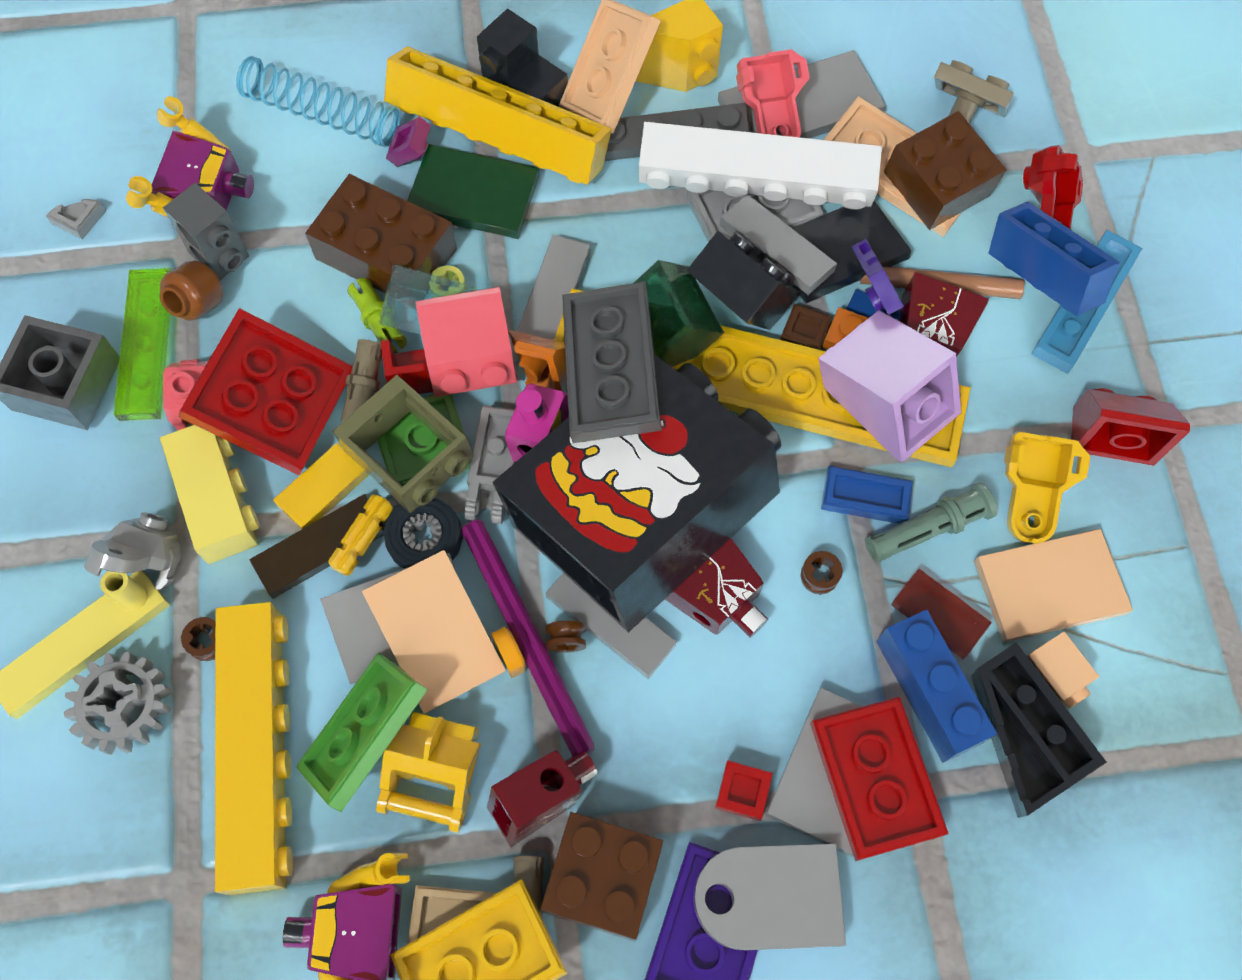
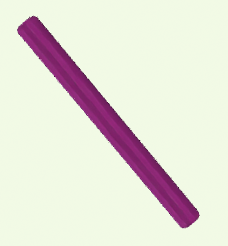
M476 519L465 524L461 529L463 536L572 757L582 750L587 754L591 753L594 750V743L483 521Z

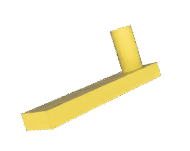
M141 570L129 576L126 573L107 571L100 581L101 590L105 593L102 597L0 670V703L9 716L16 719L20 718L75 675L87 668L88 662L98 660L170 606L163 594L155 588V584L147 573Z

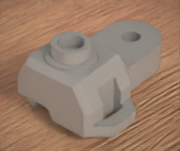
M142 512L140 518L121 521L103 537V540L94 541L84 568L96 576H100L102 569L118 573H134L147 568L160 570L155 588L158 590L167 588L175 579L173 575L182 557L179 534L170 531L166 527L167 519L152 513Z

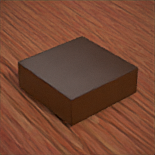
M794 303L780 340L820 350L832 316Z

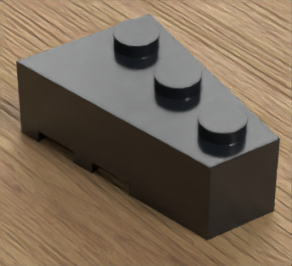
M1017 642L978 667L971 675L978 700L997 732V735L991 739L1018 818L1030 815L1107 763Z

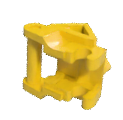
M412 712L409 725L403 724L383 753L379 786L381 791L377 801L376 812L387 815L389 811L425 819L448 825L449 831L459 833L471 799L468 790L481 747L480 743L474 742L478 738L479 728L447 721L440 716L435 718L430 715ZM402 778L408 780L417 778L444 785L449 790L455 791L453 806L398 793L396 790L399 781Z

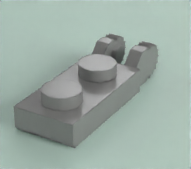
M482 406L473 449L474 456L471 459L467 478L469 487L465 506V519L476 520L480 512L481 490L495 491L494 503L491 506L490 513L492 523H503L506 510L492 482L514 464L505 439V432L515 411L514 409Z

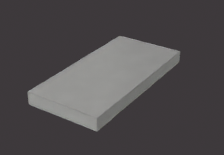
M855 50L807 64L810 79L795 98L801 127L800 138H812L830 132L858 96L881 111H885L886 106ZM794 68L796 78H799L798 69ZM738 86L718 93V103L720 106L745 103L742 93L738 91ZM746 104L749 132L757 133L753 109ZM776 129L777 135L781 136V132Z

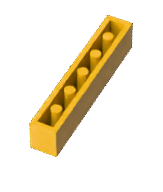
M408 46L387 59L384 102L397 106L402 112L416 114L431 120L436 126L453 129L464 134L470 140L487 143L498 148L504 154L516 155L526 159L538 168L550 169L560 173L575 183L588 185L603 170L612 128Z
M271 602L216 608L215 892L225 895L286 889V876H291L293 872V853L291 847L286 846L285 827L291 826L292 823L291 800L289 797L285 798V779L291 776V757L289 751L284 750V732H289L291 720L289 707L287 704H283V687L289 685L290 673L287 660L282 659V643L288 642L289 628L286 616H282Z

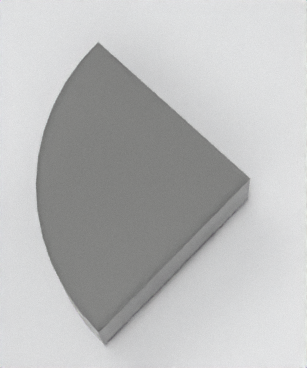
M82 199V202L65 207L61 204L52 209L46 217L51 224L84 239L105 213L106 209L101 202L92 199Z

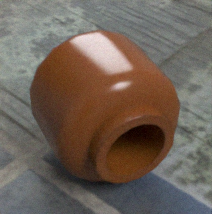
M194 260L181 264L167 272L160 282L159 296L163 307L171 315L187 321L199 319L215 309L222 301L223 289L218 274L209 266Z

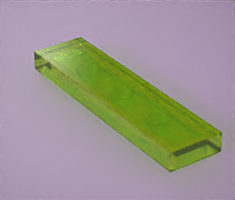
M170 268L129 270L113 414L118 421L161 419L163 371L166 367L170 313L166 311L160 301L159 288L161 279L167 272L171 271Z

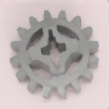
M124 652L120 661L111 653L105 654L103 666H99L92 661L88 662L87 667L90 674L86 678L80 675L73 677V680L79 685L78 691L65 694V698L74 702V707L64 711V717L77 721L69 729L70 733L79 738L83 737L81 744L93 750L99 746V751L111 755L116 745L119 750L125 753L132 752V741L135 739L147 745L150 740L146 732L150 728L161 731L164 726L156 719L159 714H166L171 711L169 706L161 702L162 698L172 694L169 687L159 684L166 675L157 668L152 669L154 663L142 656L137 660V657L130 652ZM126 674L138 676L143 685L131 684V681L126 678ZM93 721H105V726L110 728V732L99 730Z

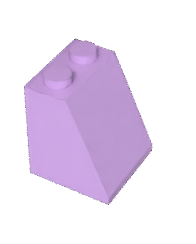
M880 310L865 322L859 324L855 330L836 345L830 347L818 358L824 388L901 463L961 414L956 353Z

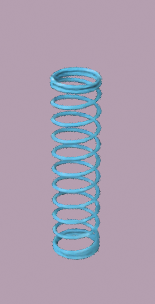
M254 56L247 57L239 66L236 76V87L242 97L251 98L254 101L263 100L266 105H276L281 111L289 109L293 115L303 114L307 120L317 119L321 125L330 123L334 130L343 128L348 135L357 133L358 137L362 140L371 138L374 144L388 147L391 144L396 128L400 125L398 108L389 105L384 109L383 103L379 101L374 105L370 114L369 135H361L359 131L364 126L370 112V99L366 96L361 99L356 110V130L349 131L346 129V125L353 117L357 104V96L354 91L350 92L343 102L344 95L341 87L335 88L330 96V87L327 82H323L317 89L316 80L310 77L303 85L302 74L300 72L295 73L290 79L289 70L286 67L277 73L276 66L273 63L267 64L264 68L262 60ZM251 62L246 75L247 93H245L243 90V77L246 68ZM256 63V79L252 88L250 89V74L254 64ZM272 66L274 70L272 83L264 95V76L267 69ZM285 71L287 74L286 85L281 96L277 99L278 79L281 73ZM299 76L300 87L294 101L290 104L291 86L294 79ZM313 81L311 99L304 108L305 90L308 83ZM323 86H326V98L321 110L317 113L318 97ZM258 89L260 90V98L253 96L257 93ZM273 89L274 102H268L265 98ZM339 90V104L334 115L331 117L332 101L335 93ZM287 92L288 107H282L279 105V102ZM351 95H353V107L348 119L345 121L346 105ZM300 97L301 112H295L292 107ZM314 100L315 116L309 117L305 112ZM367 100L366 113L358 127L360 109L364 101ZM328 103V121L323 122L319 119V116L325 110ZM380 105V116L375 128L372 131L374 114L377 107ZM342 106V125L335 126L332 121L336 118ZM393 110L391 128L384 139H382L386 118Z

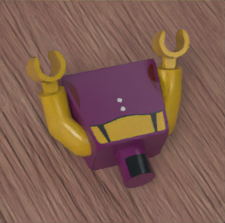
M167 96L164 100V105L172 110L175 115H170L159 108L157 119L165 127L178 126L180 132L172 131L152 185L142 176H134L130 179L128 186L135 191L129 190L127 192L126 201L129 206L143 208L148 204L151 206L152 211L168 217L163 207L193 183L200 186L225 210H227L232 196L250 198L254 190L252 175L239 173V168L229 147L192 117L186 119L182 115L184 111L182 103L175 97Z
M385 853L377 861L360 865L331 882L327 894L315 896L312 917H287L283 929V946L285 948H309L307 969L318 972L319 980H395V966L390 954L397 951L402 888L389 884H406L409 882L410 875H398L397 873L399 861L407 859L408 854Z

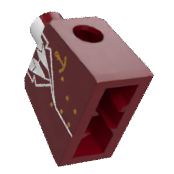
M915 272L902 295L901 302L904 307L901 308L899 322L955 352L957 357L984 311L989 298Z
M731 538L665 599L715 635H718L733 621L751 638L769 620L752 603L759 596L764 583Z
M557 750L552 751L491 786L486 808L509 846L513 847L574 806L582 792L580 785L595 777L597 769L590 756L583 750L564 761ZM543 785H548L555 791L546 790Z

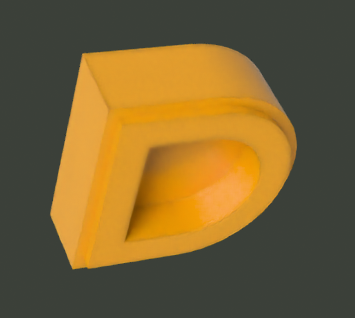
M504 626L492 632V639L510 677L514 678L526 672L525 661L509 628Z

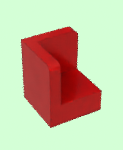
M381 340L384 373L387 383L398 375L418 394L433 392L424 349L394 353L390 340Z

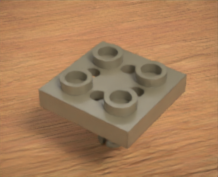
M952 60L950 65L943 62L940 63L934 75L935 86L937 89L957 97L948 116L959 111L970 124L977 108L981 107L1005 117L1014 92L1008 90L1009 83L991 75H988L986 80L976 77L972 74L974 70L972 67L956 60Z

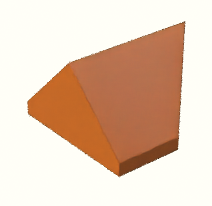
M508 330L515 353H517L520 360L519 366L523 367L527 377L525 385L534 384L568 394L565 342Z

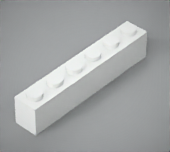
M644 122L639 159V183H646L649 187L656 189L676 186L685 187L688 191L695 193L714 190L723 191L725 194L733 197L752 194L762 195L771 201H782L790 198L803 200V202L810 205H821L828 202L842 204L849 209H861L865 206L871 207L878 192L882 146Z

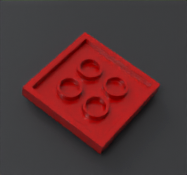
M239 308L180 409L178 417L292 473L300 475L346 386V376L351 375L352 366Z

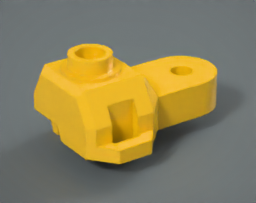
M1016 432L1011 435L1010 445L1006 446L1004 463H1006L1005 475L1012 484L1007 526L1012 536L1017 540L1027 543H1042L1054 534L1058 522L1062 493L1087 478L1091 456L1078 441L1025 432ZM1074 457H1078L1076 473H1071ZM1030 516L1034 518V525L1032 527L1028 525V518Z

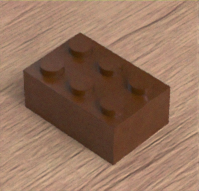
M350 173L305 232L316 260L355 279L368 278L375 289L415 309V301L422 300L430 289L429 277L432 272L438 267L445 266L457 249L452 222Z

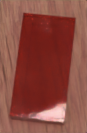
M921 569L916 571L891 603V606L907 618L927 609L949 649L962 659L970 653L992 623Z

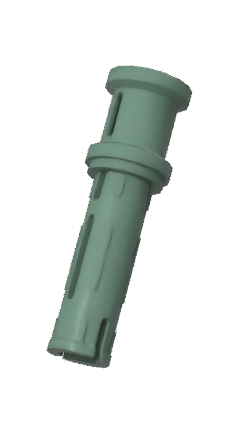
M978 482L973 484L970 491L952 499L948 496L940 499L936 503V508L865 538V545L873 561L879 563L892 555L912 548L945 532L958 534L964 531L965 525L983 517L987 520L996 517L997 506L987 486Z

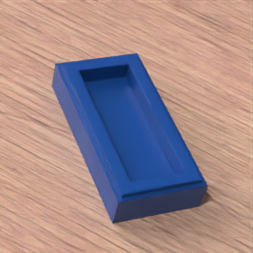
M828 466L821 510L900 524L909 519L913 481Z

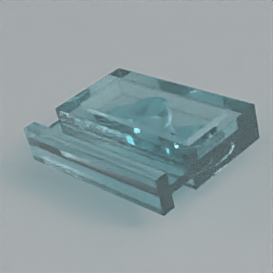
M393 264V272L388 283L379 323L421 334L415 301L475 291L476 286Z

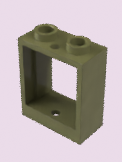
M398 375L392 378L332 431L343 450L410 514L419 506L428 504L436 496L438 488L450 477L461 474L474 456L467 437ZM410 412L447 447L402 486L366 450Z

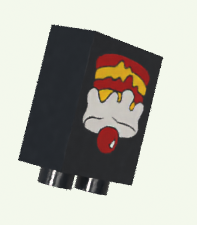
M655 354L661 431L573 443L570 436L568 417L492 482L513 527L628 633L780 493L776 452L781 448V440L770 422L760 413L749 408L744 409L738 416L718 402L719 397L714 385L699 368L690 363H684L675 370Z

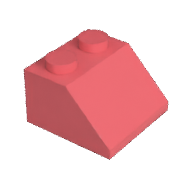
M500 287L415 301L427 367L435 397L517 383Z

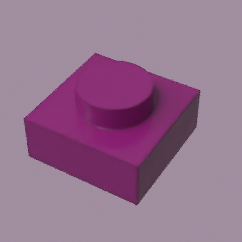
M419 116L397 127L386 159L396 167L411 160L419 159L427 148L428 143L426 139L431 125Z

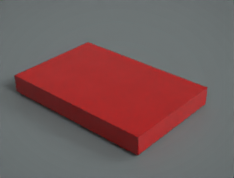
M900 697L812 720L810 725L855 862L949 834Z

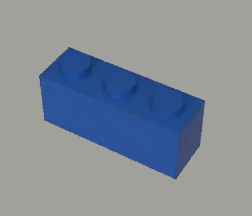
M1029 202L999 213L988 252L989 255L1001 262L1006 268L1018 274L1032 284L1034 288L1046 294L1075 316H1079L1106 302L1120 264L1119 261Z
M927 609L885 629L876 643L942 763L985 743L997 735L996 730Z

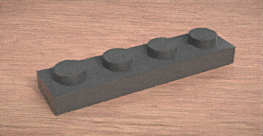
M746 103L620 118L614 133L610 135L605 161L640 157L644 122L749 132Z

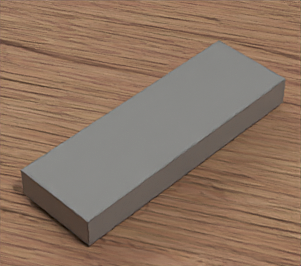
M748 194L720 217V226L731 235L737 232L743 238H749L766 252L762 259L767 258L775 265L776 263L781 265L796 278L793 284L807 295L835 272L837 265L835 261Z
M552 235L517 332L554 340L563 314L562 295L570 294L571 288L578 289L591 252L590 244Z
M564 573L545 593L547 599L575 621L583 622L586 625L587 631L647 679L652 676L676 646L677 641L646 617L628 633Z

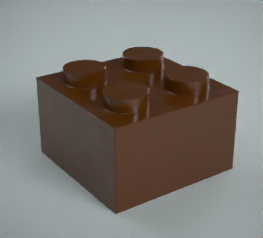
M959 111L897 144L884 169L886 176L903 195L929 231L991 196L1006 172V168Z
M570 812L540 910L543 913L635 942L664 840Z

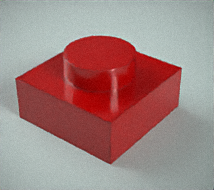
M727 760L715 809L761 821L773 773Z

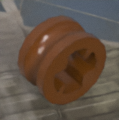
M818 551L807 557L801 568L800 577L802 584L808 591L819 595L828 594L839 583L843 569L841 562L835 555L826 551ZM817 564L819 569L822 565L827 566L830 569L827 576L830 581L825 582L824 577H822L821 581L814 579L812 576L815 571L813 565Z
M199 617L190 621L182 631L181 642L183 648L199 661L215 660L216 621L209 617ZM211 629L213 631L209 636L213 642L206 648L200 644L196 637L202 631L209 634Z
M570 620L547 624L546 633L551 635V639L546 642L547 650L558 653L584 650L586 648V640L582 639L581 635L586 632V625L583 622Z

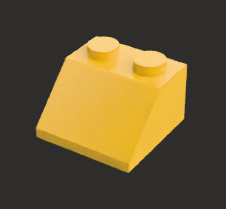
M683 0L651 15L661 22L636 79L637 82L687 92L698 86H705L717 78L723 24L704 0Z

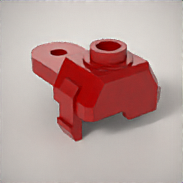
M1060 145L1049 146L1033 154L1031 166H1026L1024 169L1023 184L1026 190H1031L1041 204V211L1071 230L1073 210L1081 202L1083 178L1081 166L1078 163L1077 154L1064 153Z

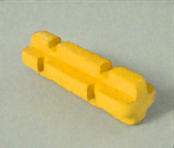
M373 494L370 496L363 507L366 510L365 513L358 514L341 540L342 548H336L329 559L331 568L346 576L352 574L359 563L356 560L357 557L364 555L381 529L379 526L380 521L385 522L392 511L391 503L379 495Z

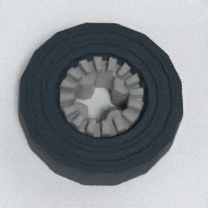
M433 498L424 506H419L411 514L399 504L388 516L384 528L385 547L393 561L403 569L411 567L445 550L446 554L450 553L453 561L459 553L463 540L460 519L452 507L437 498ZM426 527H430L433 540H424L422 544L418 543L414 535L415 531L423 532Z

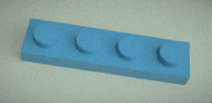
M1108 230L1105 231L1096 247L1119 261L1120 264L1106 302L1079 316H1075L1060 305L1031 353L1067 374L1074 367L1143 249Z

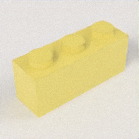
M196 425L159 437L194 549L207 564H211L258 546L254 530L259 529L260 525L250 504L245 506L241 493L247 491V486L239 468H232L229 459L230 456L235 455L232 443Z

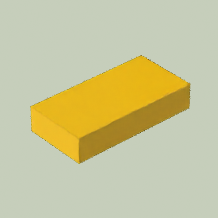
M336 443L277 495L273 501L302 530L323 518L368 477V474Z

